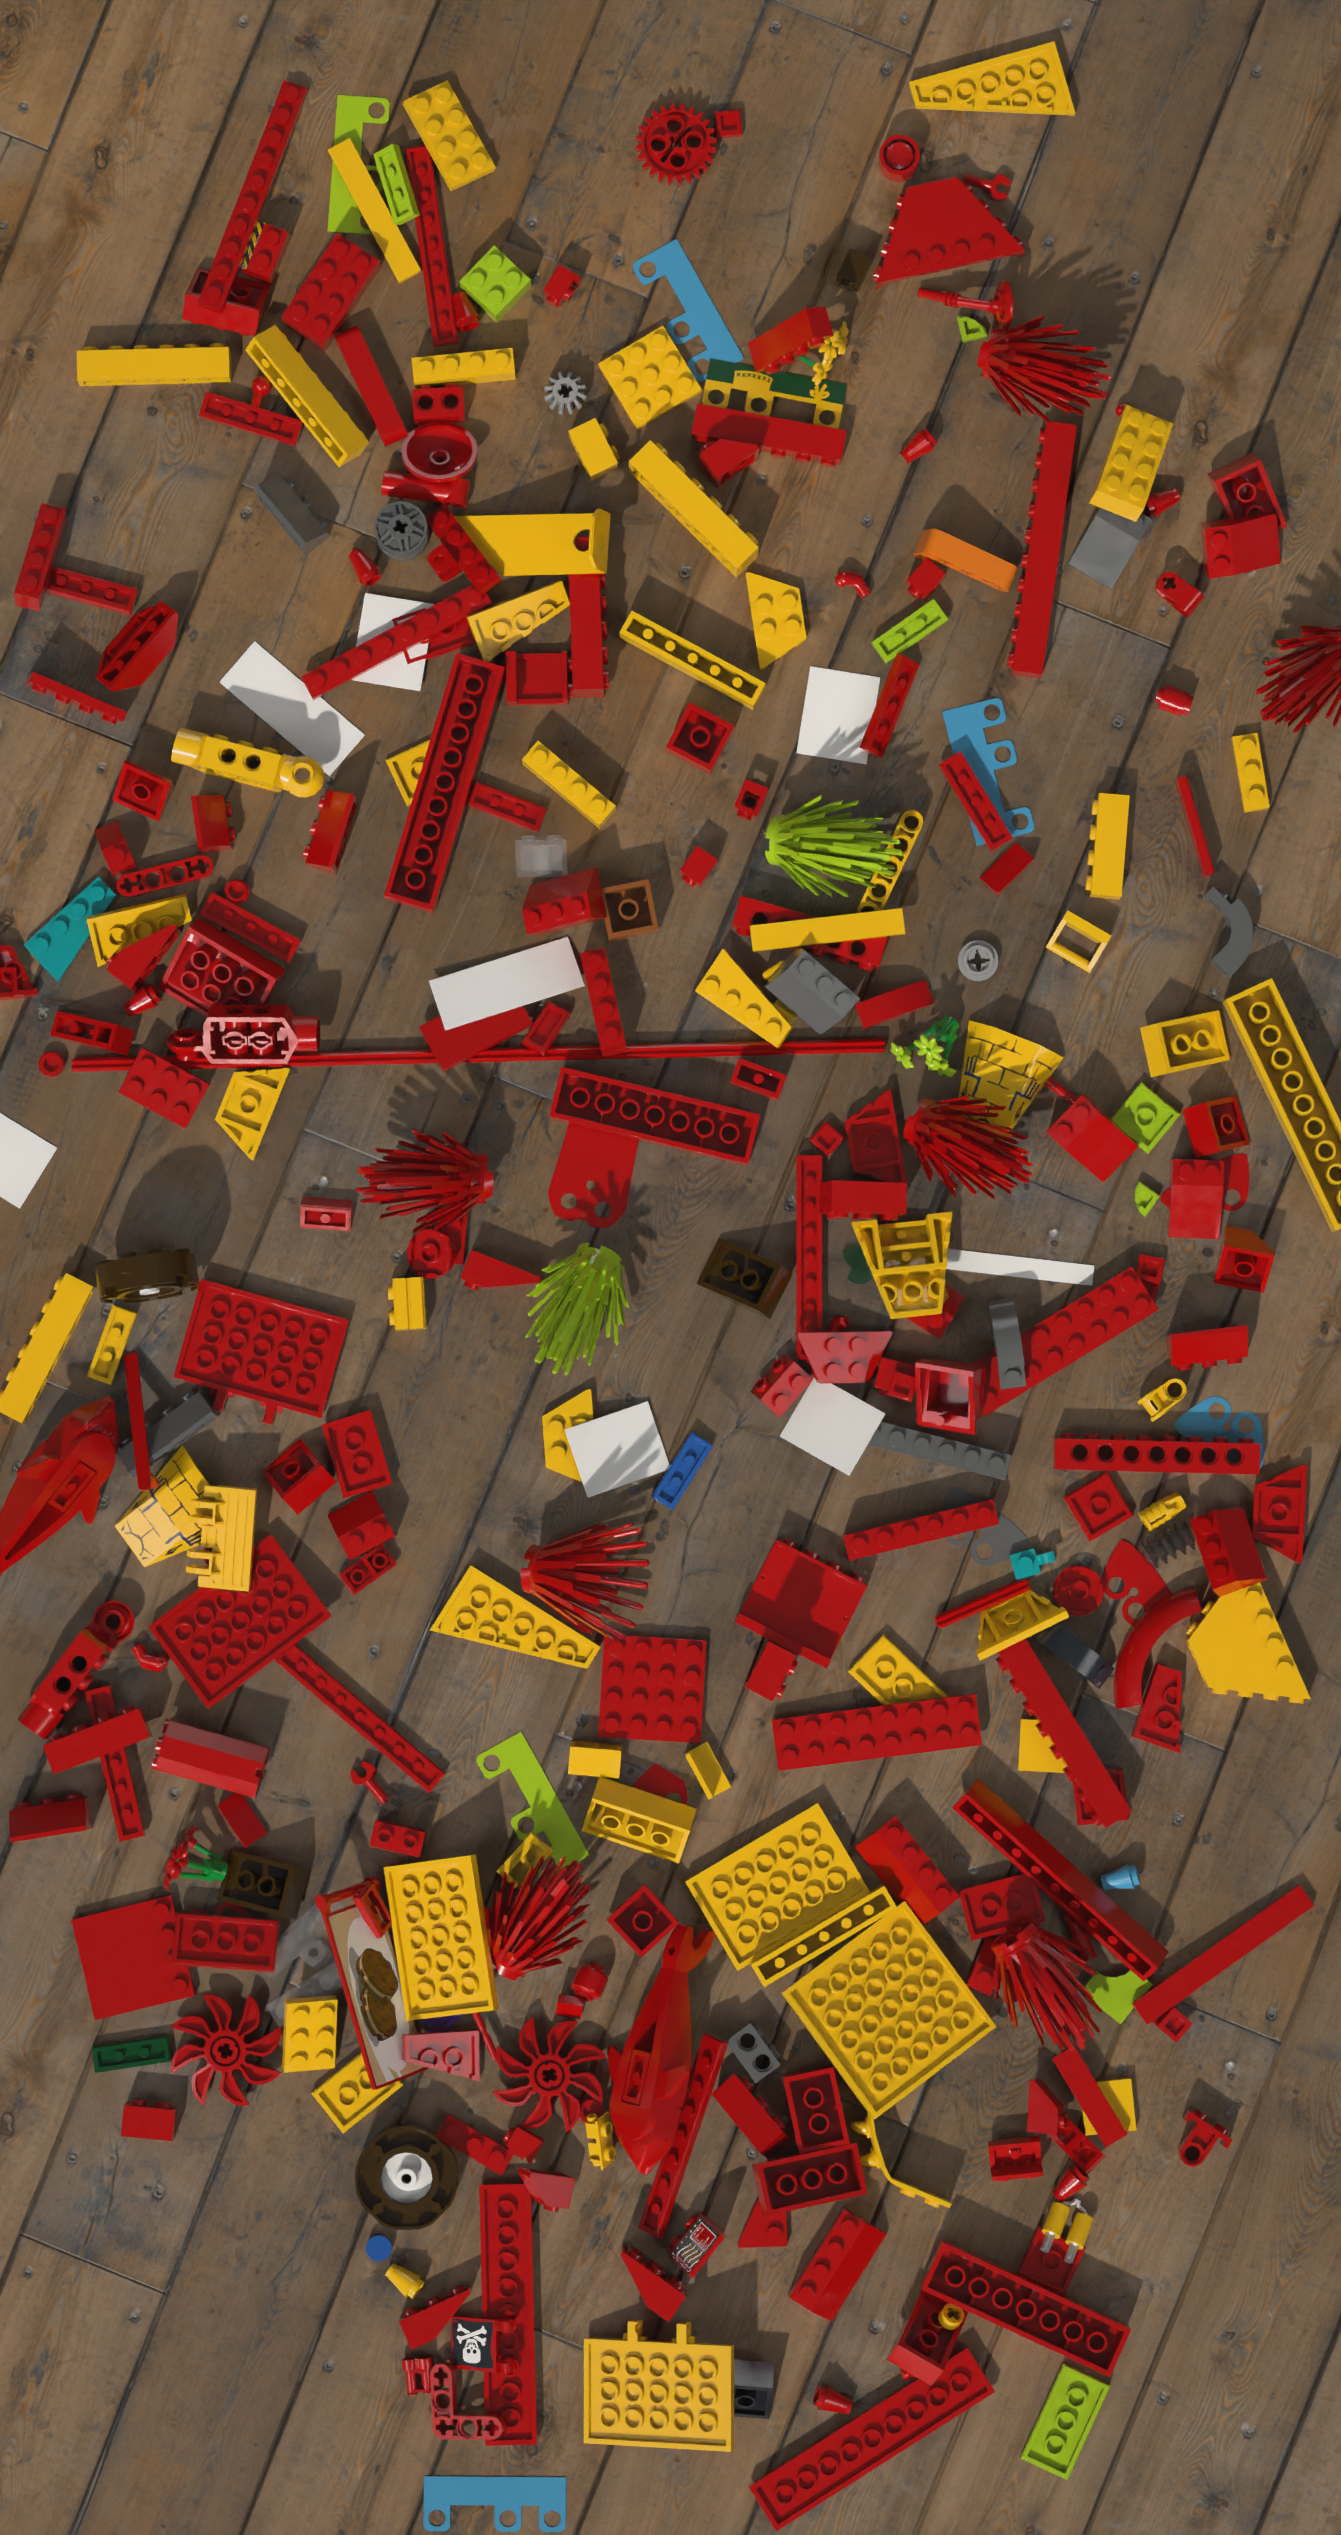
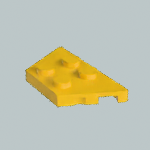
M747 572L745 575L759 670H764L769 664L806 640L799 588Z
M288 1068L234 1072L215 1117L217 1123L249 1159L253 1161L291 1071Z
M591 1389L585 1390L542 1416L546 1468L580 1482L582 1480L565 1429L594 1420Z
M1029 1590L981 1611V1625L978 1629L979 1648H976L979 1660L985 1659L1068 1618L1066 1609L1062 1606L1058 1608L1052 1605L1050 1600L1045 1597H1039L1035 1592Z

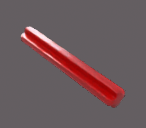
M1022 1578L934 1617L937 1627L942 1629L1029 1591L1031 1586L1027 1578Z

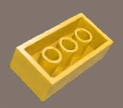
M1126 405L1117 420L1089 503L1136 522L1145 508L1173 423Z

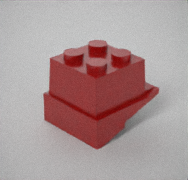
M921 1359L915 1362L917 1425L976 1435V1421L982 1417L987 1366L945 1359Z

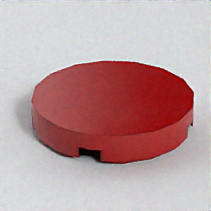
M434 1228L422 1229L409 1241L407 1260L418 1276L426 1279L440 1278L446 1275L453 1267L456 1258L455 1244L445 1231L440 1229L434 1230Z
M1083 1565L1070 1566L1062 1570L1056 1577L1053 1585V1597L1057 1605L1064 1607L1067 1613L1073 1616H1085L1095 1611L1101 1604L1104 1596V1585L1100 1576L1093 1569Z

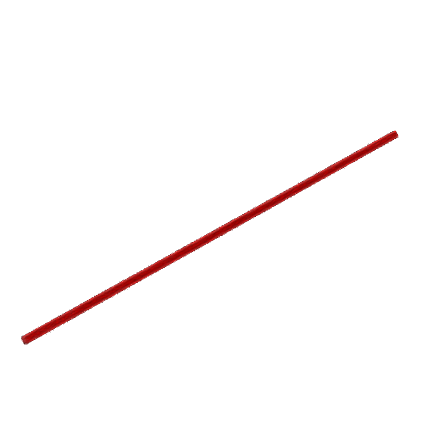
M885 1040L783 1041L779 1048L768 1041L626 1045L627 1052L602 1057L600 1045L550 1047L545 1056L528 1047L489 1048L462 1063L883 1053L885 1051ZM431 1050L293 1053L287 1064H211L205 1055H199L197 1059L191 1061L179 1060L177 1056H161L183 1069L438 1063ZM137 1057L73 1058L71 1068L73 1072L130 1071Z

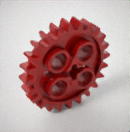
M671 103L670 110L667 111L662 105L660 114L652 110V120L647 117L644 118V123L647 127H638L639 132L643 135H636V141L641 144L635 146V151L643 152L637 156L638 162L646 161L642 165V170L650 168V178L657 174L658 183H661L665 178L668 179V186H671L673 180H676L678 186L681 187L683 179H686L690 185L692 176L698 180L701 179L700 170L705 173L708 172V167L705 163H714V159L709 155H715L717 152L716 148L711 147L717 144V138H711L715 134L714 128L707 129L710 125V120L701 121L703 117L702 112L695 116L693 106L687 112L683 103L679 110H676L674 104ZM671 123H678L681 129L677 132H671L667 127ZM687 128H691V131L688 132L681 139L680 148L678 146L674 147L672 152L669 154L667 160L665 162H661V159L664 158L671 151L672 142L675 144L678 143L680 138L683 136L685 130ZM690 139H697L701 144L697 148H691L687 145V142ZM655 142H661L665 145V148L662 151H655L651 146ZM674 158H681L685 163L681 167H675L671 164V161Z

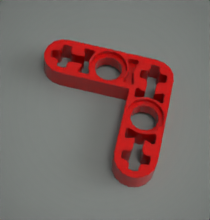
M440 2362L432 2367L430 2371L432 2429L435 2436L440 2439L494 2440L505 2434L507 2429L506 2421L498 2414H458L457 2380L454 2366L449 2362ZM442 2369L445 2373H448V2377L444 2378V2380L442 2376L438 2375V2372ZM443 2381L444 2386L449 2385V2388L438 2389V2386L443 2385ZM441 2393L448 2395L450 2399L448 2407L440 2405L438 2398ZM465 2420H471L475 2424L473 2434L465 2431ZM445 2421L446 2425L457 2423V2426L447 2430L445 2433V2429L441 2428L440 2424ZM493 2421L494 2425L499 2426V2429L495 2432L492 2428L482 2430L483 2425H489Z

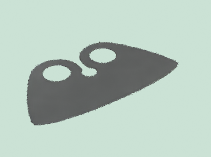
M950 1487L946 1496L944 1511L983 1502V1500L963 1489ZM997 1510L999 1524L979 1529L982 1533L981 1537L976 1538L970 1548L973 1560L982 1566H990L1010 1558L1009 1555L1023 1551L1030 1544L1024 1533ZM973 1531L966 1532L962 1540H955L951 1536L945 1537V1539L954 1546H963L971 1540ZM982 1543H987L992 1547L993 1553L988 1559H981L977 1556L976 1549Z

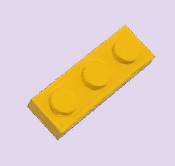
M1258 734L1233 736L1231 740L1243 812L1269 809L1270 805Z

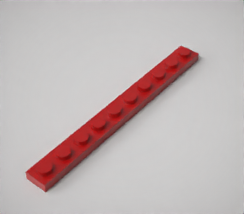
M285 80L282 83L197 302L198 307L219 314L223 313L307 96L308 88Z

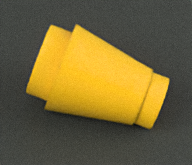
M395 2263L390 2266L385 2274L405 2297L409 2296L411 2299L419 2293L425 2283L420 2279V2275Z

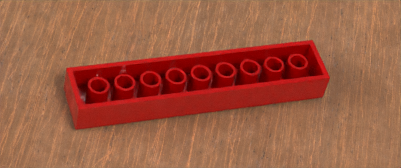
M456 653L384 893L385 900L428 913H435L506 674L505 667Z

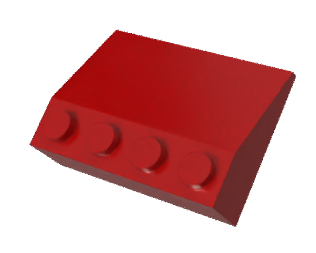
M198 918L188 927L158 989L206 1017L212 1004L267 1005L286 969L208 922Z

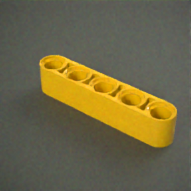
M906 811L901 816L892 835V839L903 840L908 847L900 856L887 854L890 856V860L887 863L890 862L896 866L897 871L895 874L886 875L875 872L870 881L875 886L880 885L884 887L886 894L881 898H877L872 894V887L868 886L859 904L857 913H861L865 908L872 909L873 911L884 909L921 831L923 817L918 811ZM908 817H914L918 821V826L915 829H909L905 826L904 820ZM888 844L887 848L895 849L893 845Z

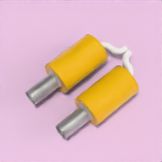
M1074 2199L1072 2202H1053L1042 2229L1046 2236L1041 2250L1048 2253L1054 2238H1060L1070 2212V2208L1066 2205L1072 2206L1077 2203V2208L1083 2213H1076L1065 2241L1069 2248L1064 2261L1068 2263H1073L1077 2249L1082 2250L1094 2222V2219L1087 2215V2211L1081 2207V2201Z

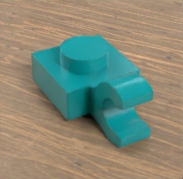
M1034 1548L1009 1555L1016 1580L1041 1573L1039 1565L1056 1561L1054 1551L1036 1555Z

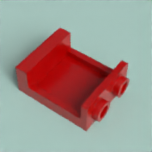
M506 651L507 706L568 705V698H573V682H568V673H572V657H567V651H562V653L516 654V651Z

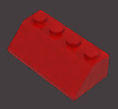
M895 1815L855 1846L856 1850L899 1904L905 1901L922 1925L939 1915L960 1898Z
M843 2206L788 2293L789 2298L807 2310L832 2322L887 2233Z

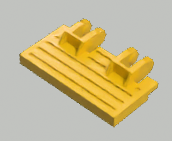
M205 1485L204 1496L215 1497V1500L191 1499L190 1505L195 1508L213 1509V1516L193 1514L190 1515L189 1521L192 1523L211 1524L202 1525L201 1547L212 1548V1551L189 1549L187 1550V1556L209 1559V1566L187 1565L186 1572L202 1574L198 1576V1587L249 1592L257 1489Z

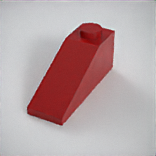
M57 1011L50 1036L128 1056L134 1031L116 1024Z
M473 1250L470 1251L460 1277L461 1280L465 1281L463 1286L478 1291L479 1287L489 1289L534 1285L543 1280L540 1276Z

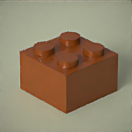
M649 879L601 888L607 918H604L609 942L659 933Z

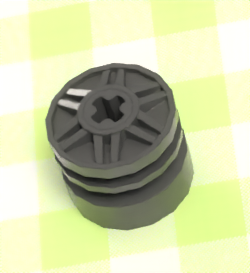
M403 501L389 503L380 510L375 518L374 531L379 548L385 556L394 561L407 562L423 554L428 545L429 531L425 516L417 506ZM401 524L402 527H405L404 534H401L400 531H397L398 525Z

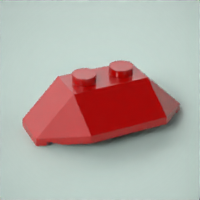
M162 601L156 603L155 606L136 613L102 652L99 671L95 678L112 692L142 685L175 647L178 613Z

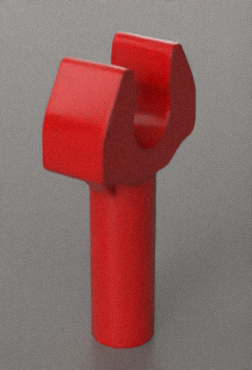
M967 173L964 177V180L969 185L988 190L992 201L998 202L1007 199L1008 195L1006 193L999 192L996 189L998 185L1011 186L1010 180L1005 175L998 174L992 180Z
M361 1761L367 1774L365 1777H360L352 1769L350 1772L353 1783L355 1785H366L379 1803L384 1805L390 1799L374 1780L376 1768L369 1762Z

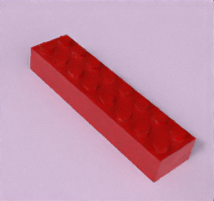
M561 1067L549 1118L748 1166L760 1114Z
M942 2238L920 2283L921 2290L1108 2377L1111 2376L1131 2332L1128 2324Z

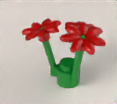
M194 1825L184 1834V1840L178 1844L177 1850L172 1849V1857L170 1856L165 1862L166 1870L163 1872L165 1875L163 1885L166 1890L169 1888L171 1879H177V1877L204 1879L212 1882L213 1879L222 1881L226 1876L228 1863L221 1860V1855L213 1853L197 1843V1840L193 1838V1834L198 1827ZM187 1846L191 1849L193 1847L209 1856L210 1859H205L203 1864L189 1861L186 1858L189 1853L186 1850ZM189 1866L200 1869L202 1873L181 1872V1867Z

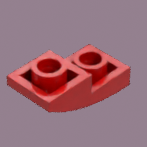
M381 1544L338 1576L352 1596H354L397 1564L384 1545Z

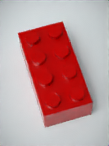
M337 233L281 316L283 324L326 351L334 340V335L338 334L381 269L380 261Z
M857 2142L752 2164L761 2211L764 2216L868 2194Z

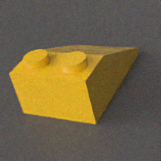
M1219 1010L1140 1028L1151 1077L1230 1060Z

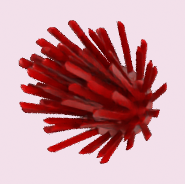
M1041 316L1006 331L994 329L990 332L993 335L988 342L983 341L978 355L977 367H981L983 373L980 376L991 381L1006 404L1009 403L1020 417V409L1007 392L1029 414L1034 417L1035 412L1047 423H1050L1049 418L1026 399L1024 393L1047 409L1050 408V405L1046 402L1070 414L1073 411L1079 415L1085 414L1082 410L1066 402L1071 400L1091 408L1086 399L1077 395L1094 399L1107 398V391L1095 387L1099 386L1098 380H1111V377L1096 370L1079 366L1108 367L1109 365L1104 364L1103 360L1042 350L1051 349L1088 353L1096 349V347L1070 345L1069 342L1026 341L1078 334L1080 330L1057 332L1063 327L1064 323L1035 329L1041 325V323L1037 322L1042 321L1045 317Z
M1301 625L1300 627L1303 630L1300 633L1313 636L1276 641L1278 644H1284L1278 648L1279 650L1316 645L1265 662V666L1287 660L1261 673L1266 675V677L1279 673L1277 678L1256 690L1258 695L1278 685L1264 696L1263 702L1272 701L1260 711L1264 721L1269 719L1273 721L1280 716L1275 721V725L1284 720V722L1290 721L1288 723L1289 727L1315 702L1313 708L1294 728L1293 733H1296L1304 724H1311L1339 690L1326 714V719L1330 718L1337 703L1341 700V626L1339 625L1336 628ZM1341 704L1334 718L1333 727L1337 725L1340 718Z
M969 1095L940 1101L927 1097L916 1104L920 1108L914 1116H908L904 1127V1138L908 1139V1144L914 1146L929 1182L932 1179L931 1177H933V1171L927 1159L954 1198L956 1193L953 1188L957 1190V1185L949 1176L950 1171L973 1195L977 1194L976 1190L964 1178L994 1200V1194L986 1189L988 1187L993 1190L994 1187L985 1179L1010 1195L1011 1191L1009 1189L1018 1186L1017 1182L1005 1176L1006 1174L1024 1183L1029 1182V1177H1031L1032 1173L1022 1168V1163L1027 1166L1033 1165L1028 1162V1157L1024 1156V1154L1030 1152L1012 1145L1018 1144V1141L1012 1139V1137L1022 1140L1028 1137L1012 1132L1010 1127L960 1116L998 1117V1113L985 1112V1110H1004L1005 1106L972 1105L985 1103L987 1099L967 1100Z
M412 1130L413 1134L417 1135L416 1139L429 1146L425 1148L402 1140L398 1141V1144L428 1154L398 1149L375 1148L377 1152L387 1154V1156L382 1158L385 1161H376L377 1163H370V1166H360L357 1171L359 1174H365L364 1178L370 1183L369 1187H357L356 1192L364 1193L363 1197H372L361 1199V1203L380 1202L379 1205L421 1200L386 1208V1211L394 1212L381 1214L379 1219L395 1215L405 1216L427 1208L451 1203L418 1218L416 1223H421L425 1220L426 1222L414 1228L412 1234L440 1220L442 1221L435 1225L434 1230H438L448 1222L449 1226H451L475 1205L487 1204L485 1199L492 1196L494 1185L493 1172L488 1173L486 1162H490L488 1156L485 1153H473L443 1131L442 1136L451 1145L432 1135L426 1136Z
M540 1857L535 1869H533L532 1865L530 1866L509 1912L508 1909L515 1882L512 1881L510 1883L506 1902L503 1904L507 1874L504 1872L501 1891L499 1893V1891L495 1890L493 1895L492 1922L491 1910L485 1906L488 1941L492 1963L496 1966L494 1969L496 1973L511 1980H517L521 1976L524 1978L529 1971L562 1964L563 1962L558 1958L547 1959L569 1951L575 1945L583 1942L578 1937H572L555 1946L558 1944V1941L587 1923V1919H584L555 1937L590 1906V1904L581 1905L569 1914L590 1891V1884H585L573 1896L581 1887L580 1881L584 1877L578 1876L575 1882L571 1884L582 1869V1864L578 1863V1861L573 1860L570 1865L561 1868L565 1863L566 1857H563L558 1865H551L553 1862L551 1857L531 1890V1885L544 1862L545 1857Z
M1033 1918L1019 1923L1020 1927L1011 1932L1008 1930L992 1942V1947H990L996 1955L995 2001L998 1999L1000 1982L1002 1981L1003 2001L1007 2005L1010 2022L1013 2020L1014 2028L1018 2025L1014 2002L1018 2001L1021 2012H1024L1026 2007L1042 2047L1044 2046L1042 2038L1044 2031L1032 2007L1033 2004L1048 2036H1051L1054 2044H1059L1061 2049L1064 2050L1063 2039L1068 2049L1073 2053L1074 2047L1069 2040L1071 2034L1081 2050L1085 2049L1083 2042H1086L1087 2038L1083 2032L1087 2030L1091 2038L1096 2039L1090 2025L1096 2032L1099 2033L1100 2030L1091 2019L1092 2015L1087 2010L1086 2003L1081 1999L1078 1991L1071 1983L1097 2012H1102V2009L1092 1999L1094 1997L1070 1973L1071 1971L1076 1976H1080V1972L1072 1966L1073 1964L1069 1960L1091 1975H1097L1092 1970L1093 1968L1086 1964V1961L1067 1950L1071 1947L1080 1950L1083 1947L1039 1928Z

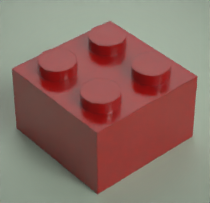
M689 702L666 746V752L711 775L734 732L735 726Z
M645 1883L606 1919L641 1958L679 1924L677 1917Z

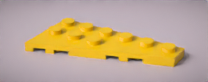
M1055 41L910 81L908 84L915 109L1075 116L1074 106Z

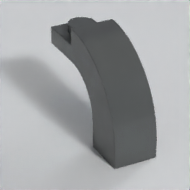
M1212 887L1204 895V898L1224 917L1228 925L1229 934L1224 948L1210 962L1229 979L1244 963L1250 952L1253 941V925L1247 908L1239 898L1230 904L1228 902L1229 896L1221 888L1216 890Z
M1013 1298L988 1300L989 1323L994 1339L1000 1389L1026 1386L1021 1335Z

